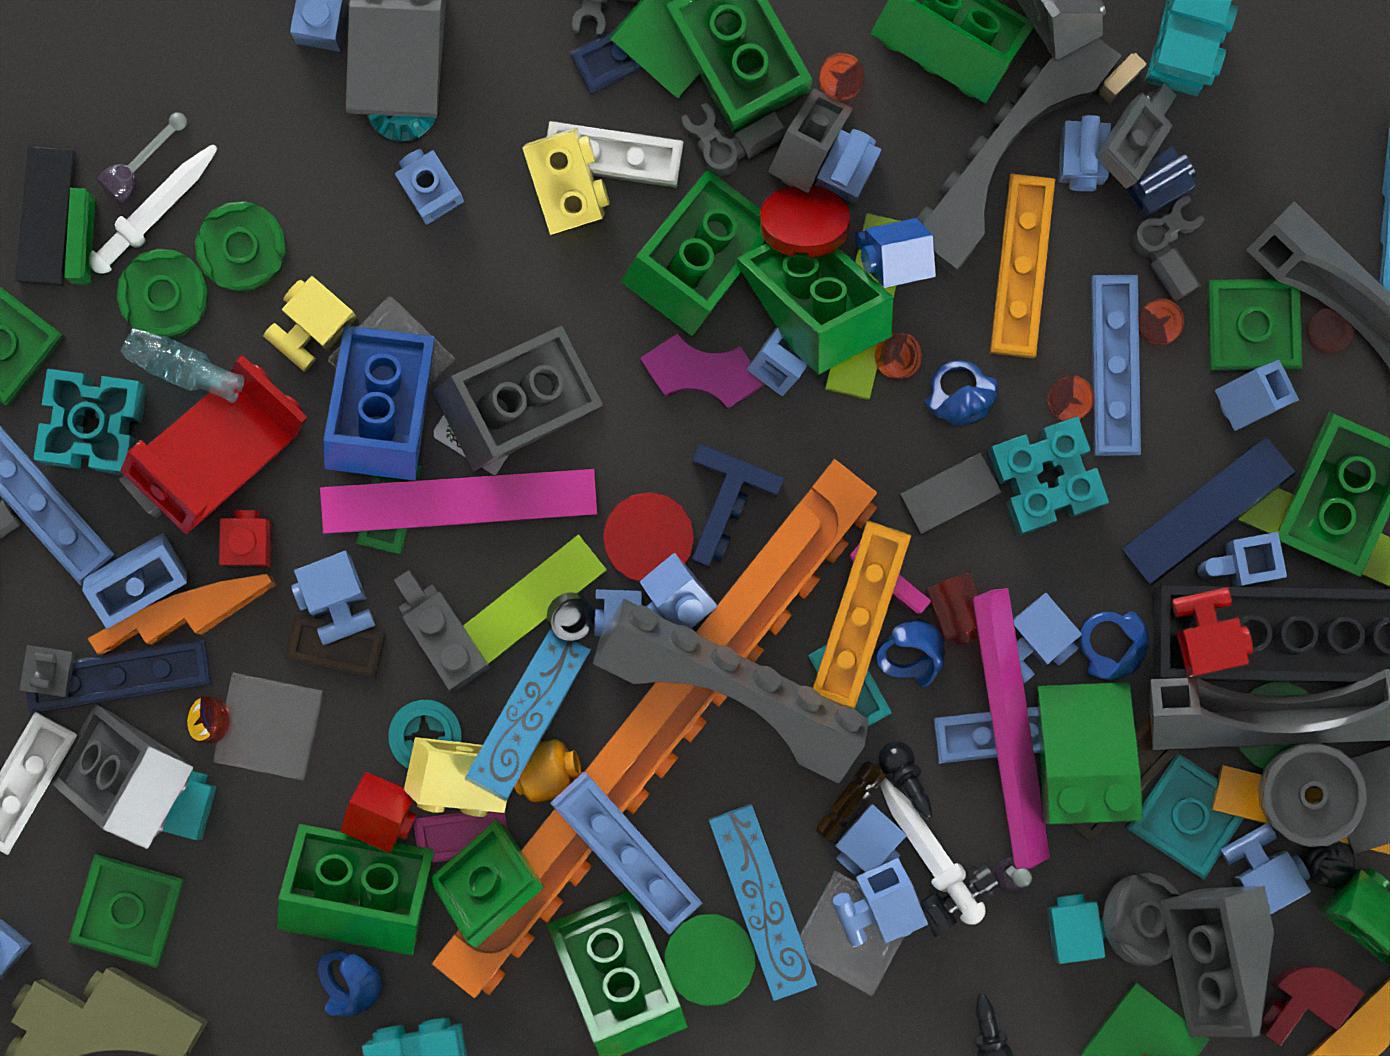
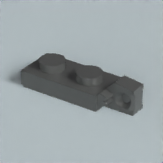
M1163 83L1160 88L1153 92L1149 91L1146 95L1140 93L1130 101L1095 156L1125 188L1139 181L1173 126L1164 115L1177 95L1166 83Z
M410 570L394 579L407 600L399 606L400 611L404 615L402 618L452 694L490 669L489 664L445 596L438 592L433 584L423 589Z

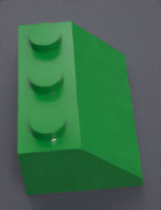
M888 0L870 34L880 39L889 49L900 51L915 60L927 72L939 75L956 85L965 95L977 98L986 104L1034 27L1029 19L998 0Z
M299 824L278 899L277 929L413 956L425 905L434 850L396 842L391 853H388L340 831Z

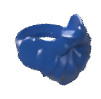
M949 361L940 366L934 373L931 381L932 394L925 399L924 403L931 413L940 419L946 420L951 425L965 426L978 422L987 416L990 407L993 406L994 401L997 399V379L985 376L978 366L969 361ZM952 370H966L975 377L976 387L967 385L950 397L941 389L942 378Z
M1100 612L1092 615L1084 623L1080 631L1082 635L1080 636L1079 644L1083 654L1090 661L1088 667L1090 675L1112 681L1113 679H1121L1123 676L1127 677L1130 673H1134L1140 668L1141 662L1147 656V649L1150 646L1148 640L1150 637L1145 623L1135 612H1128L1123 616L1115 612ZM1112 621L1118 624L1133 641L1119 663L1097 654L1092 649L1090 634L1098 623Z
M916 619L913 622L900 624L893 629L891 636L884 638L878 645L876 652L878 667L892 677H914L921 687H927L943 668V657L945 655L944 640L938 628L927 621ZM896 644L900 647L920 649L928 655L919 658L911 664L900 665L891 662L886 656V651L891 645Z
M332 950L323 954L318 961L317 971L319 980L324 990L330 996L325 1005L326 1014L351 1017L352 1015H359L362 1011H367L370 1006L376 1003L384 985L383 978L377 967L369 966L364 959L356 954L347 955L339 950ZM333 960L342 961L340 972L347 982L349 991L342 989L335 982L331 972Z

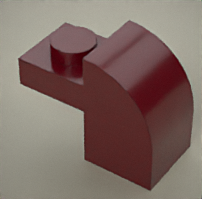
M1314 965L1293 966L1279 973L1270 982L1284 996L1281 1000L1277 998L1272 999L1263 1010L1261 1021L1263 1025L1261 1026L1260 1033L1271 1042L1281 1046L1306 1011L1328 1027L1339 1030L1365 993L1332 970Z

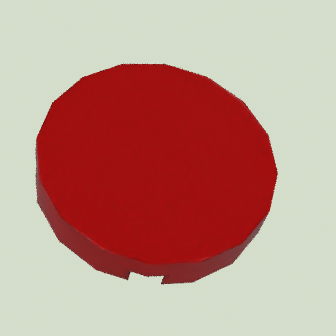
M791 186L778 190L764 201L760 211L762 237L770 247L789 256L796 257V252L808 253L807 258L820 257L831 253L846 241L849 233L851 218L848 205L839 195L822 187L812 186L808 193Z
M652 492L632 495L617 504L607 518L603 534L606 555L615 569L628 579L640 582L673 553L686 564L690 558L694 542L692 523L683 507L668 496Z

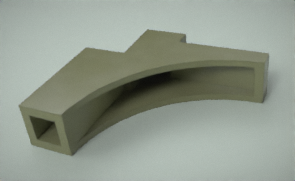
M112 966L106 968L104 973L96 971L83 992V995L89 998L86 1003L45 979L34 981L32 986L26 983L12 1004V1008L17 1010L11 1022L27 1032L25 1035L18 1033L4 1056H80L111 1050L138 1051L157 1056H189L209 1020L119 968Z

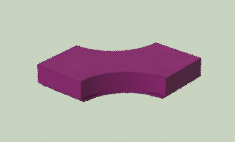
M677 333L640 357V361L664 397L680 391H700L716 398L728 410L765 386V383L746 370L751 361L741 346L724 353H707L691 347Z

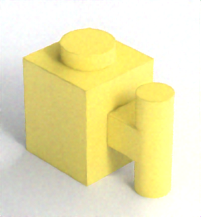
M311 276L306 283L302 280L296 282L283 299L287 304L281 310L296 325L287 334L276 323H273L265 331L263 337L305 372L316 360L314 356L304 349L305 345L313 338L328 351L343 334L344 325L350 326L357 319V316L317 279Z

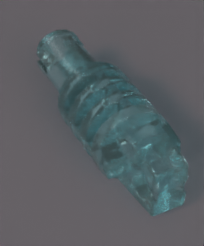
M133 328L121 348V353L126 359L148 373L189 391H196L201 388L233 403L239 397L237 393L233 392L234 389L241 392L244 386V376L211 364L207 354L166 336Z

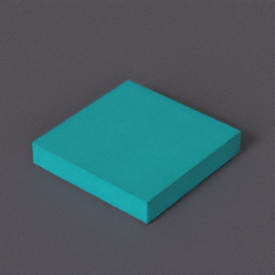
M1177 753L1169 761L1143 801V821H1130L1126 829L1204 880L1221 855L1220 849L1227 846L1244 818L1210 810L1214 792L1218 786V779Z

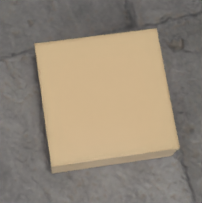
M1131 54L1103 82L1099 89V95L1110 105L1141 74L1147 63L1138 54Z

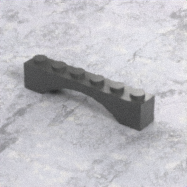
M1097 38L1058 60H1055L1052 56L1043 69L1037 64L1032 68L1020 85L1025 90L1022 97L1016 104L1008 100L993 119V122L998 125L995 132L989 139L983 135L978 138L965 156L971 163L961 175L954 170L938 192L944 198L934 211L926 206L917 217L933 234L934 261L954 276L982 240L985 234L984 210L988 185L997 163L1011 143L1025 129L1043 116L1065 106L1090 100L1117 65L1122 56L1100 38Z
M1294 201L1246 251L1278 282L1295 287L1315 297L1340 314L1364 336L1390 368V293Z
M623 599L599 639L593 662L594 665L633 684L651 682L685 683L708 688L734 698L756 711L777 730L790 747L799 765L838 784L865 746L869 719L862 716L854 708L842 706L821 696L811 687L801 686L779 675L768 666H760L738 655L730 647L717 645L697 635L695 631L687 626L677 625L656 615L653 610L646 606L636 605Z
M1390 669L1383 670L1365 680L1342 688L1296 696H1261L1240 693L1215 686L1197 677L1150 679L1149 714L1153 750L1390 740Z

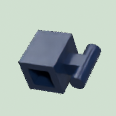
M1171 147L1150 161L1139 181L1128 188L1124 186L1123 188L1144 221L1188 195L1196 186L1193 180L1196 177V172L1189 158L1185 154L1178 156L1175 149Z

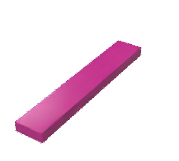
M594 469L320 487L323 534L597 515Z
M993 589L975 596L973 602L1014 865L1016 869H1031L1049 859L1050 853L1046 827L1043 824L1042 801L1009 589Z

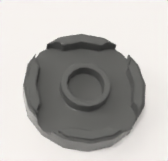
M1152 873L1126 876L1113 886L1106 899L1103 915L1106 937L1114 952L1128 963L1139 966H1152L1172 957L1161 901L1178 896L1179 893L1176 887L1167 879Z

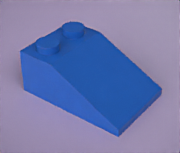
M344 325L323 441L324 469L415 481L435 337Z

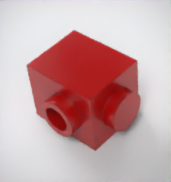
M235 510L232 511V519L220 518L219 565L226 568H272L273 523L271 521L260 519V511Z
M365 772L349 801L340 832L391 853L398 837L407 839L417 817L416 813L410 811L414 800L404 791L403 787Z

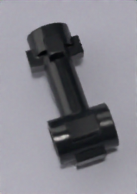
M986 864L978 869L974 866L966 872L969 881L964 884L974 899L981 896L984 901H987L995 896L994 891L1001 887ZM936 891L919 902L928 923L924 928L927 932L930 930L934 937L941 935L958 922L953 913L958 911L959 908L950 894L942 899Z

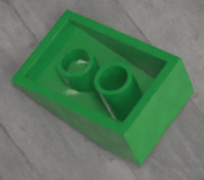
M674 0L666 5L711 98L732 134L771 110L776 111L811 91L812 77L768 0Z
M707 169L638 253L620 282L693 337L742 272L737 266V258L762 246L766 242L761 235L760 229L761 209Z
M766 243L738 257L737 266L790 348L817 374L892 337L893 296L840 248L820 257L807 258L808 253L796 252V257L789 256L777 251Z
M1328 412L1309 453L1278 533L1281 542L1361 577L1390 515V438Z
M1130 683L1037 686L1043 824L1143 821L1140 767Z
M1370 867L1366 872L1362 869L1354 868L1352 877L1345 884L1336 888L1318 911L1390 968V892L1388 891L1390 882Z
M630 891L547 924L599 1056H621L688 1028L681 1006L640 908Z

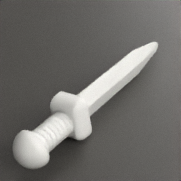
M211 145L181 164L127 220L120 216L115 222L117 233L97 253L92 250L89 254L88 262L92 270L101 274L108 273L112 270L110 267L112 262L129 245L133 248L142 246L146 242L143 235L200 178L215 155L217 147Z
M885 778L880 787L889 810L935 877L931 883L936 889L950 894L962 912L960 919L964 923L970 925L979 923L985 916V906L983 902H976L963 883L966 877L964 868L958 863L953 864L920 814L913 808L911 801Z

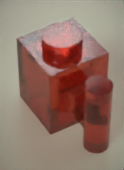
M970 572L949 578L924 590L926 597L931 600L929 606L944 641L953 638L956 646L979 638L973 602L974 597L978 596V592Z

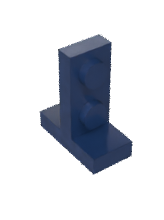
M699 443L693 458V465L725 478L692 558V562L709 569L713 559L719 562L722 561L731 539L730 536L723 534L730 517L739 519L748 494L740 492L742 486L744 485L777 498L784 477Z

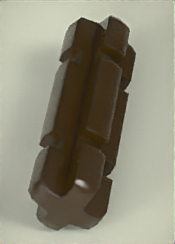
M866 762L856 774L858 779L855 782L853 780L850 782L830 809L832 811L829 817L826 815L817 826L816 831L830 843L838 842L846 831L844 829L845 825L853 822L871 798V790L873 788L877 790L885 779V772L874 763Z

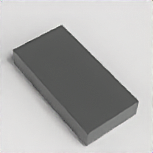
M980 452L902 492L899 496L921 535L1002 492Z

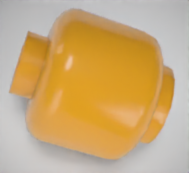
M558 739L541 741L514 786L517 794L525 795L533 803L554 800L582 773L577 752H569L566 745Z

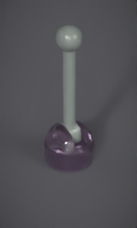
M179 112L173 113L169 118V124L128 166L122 164L110 165L95 178L98 184L113 199L122 204L135 189L134 172L175 130H182L186 127L187 119L185 115Z
M1009 856L998 862L994 870V877L1003 891L1019 893L1029 886L1032 872L1031 869H1016L1013 856ZM1010 864L1011 866L1004 871V868Z

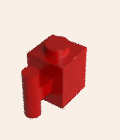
M1227 587L1172 599L1176 617L1194 614L1196 622L1195 628L1177 632L1187 677L1249 664L1247 654L1253 653V646L1248 628L1246 626L1240 627L1238 618L1222 622L1217 621L1215 609L1232 605L1231 595Z

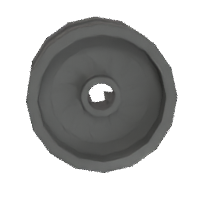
M1320 743L1292 744L1278 751L1265 765L1258 784L1259 805L1268 823L1288 840L1308 847L1328 846L1347 837L1360 823L1367 803L1365 780L1357 765L1340 750ZM1310 786H1315L1322 791L1320 800L1313 798V803H1309L1305 799V791Z

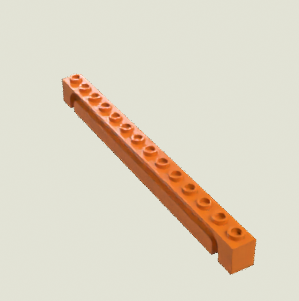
M834 459L696 631L697 635L717 645L730 647L738 655L755 663L764 651L758 645L768 631L777 635L793 615L786 609L796 595L805 600L821 580L815 574L816 570L825 559L833 564L849 545V542L843 536L853 524L861 529L878 507L871 501L875 498L877 492ZM656 682L585 770V773L589 775L622 813L628 810L631 814H634L650 794L643 787L654 774L661 779L679 758L672 752L682 738L691 743L707 723L701 717L702 713L711 702L719 707L727 696L708 688L685 683ZM555 809L522 849L523 854L541 880L544 888L476 948L467 943L460 930H458L431 963L474 999L482 990L487 995L492 993L506 975L500 969L501 965L510 954L519 959L535 939L529 933V930L539 918L547 923L564 902L557 896L568 881L576 887L593 866L586 860L592 853V849Z

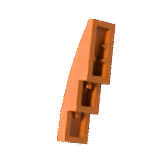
M263 574L220 581L175 594L139 610L112 627L105 628L87 639L97 654L106 655L139 633L147 644L155 645L186 623L190 625L194 633L202 635L276 586L277 583L272 576Z

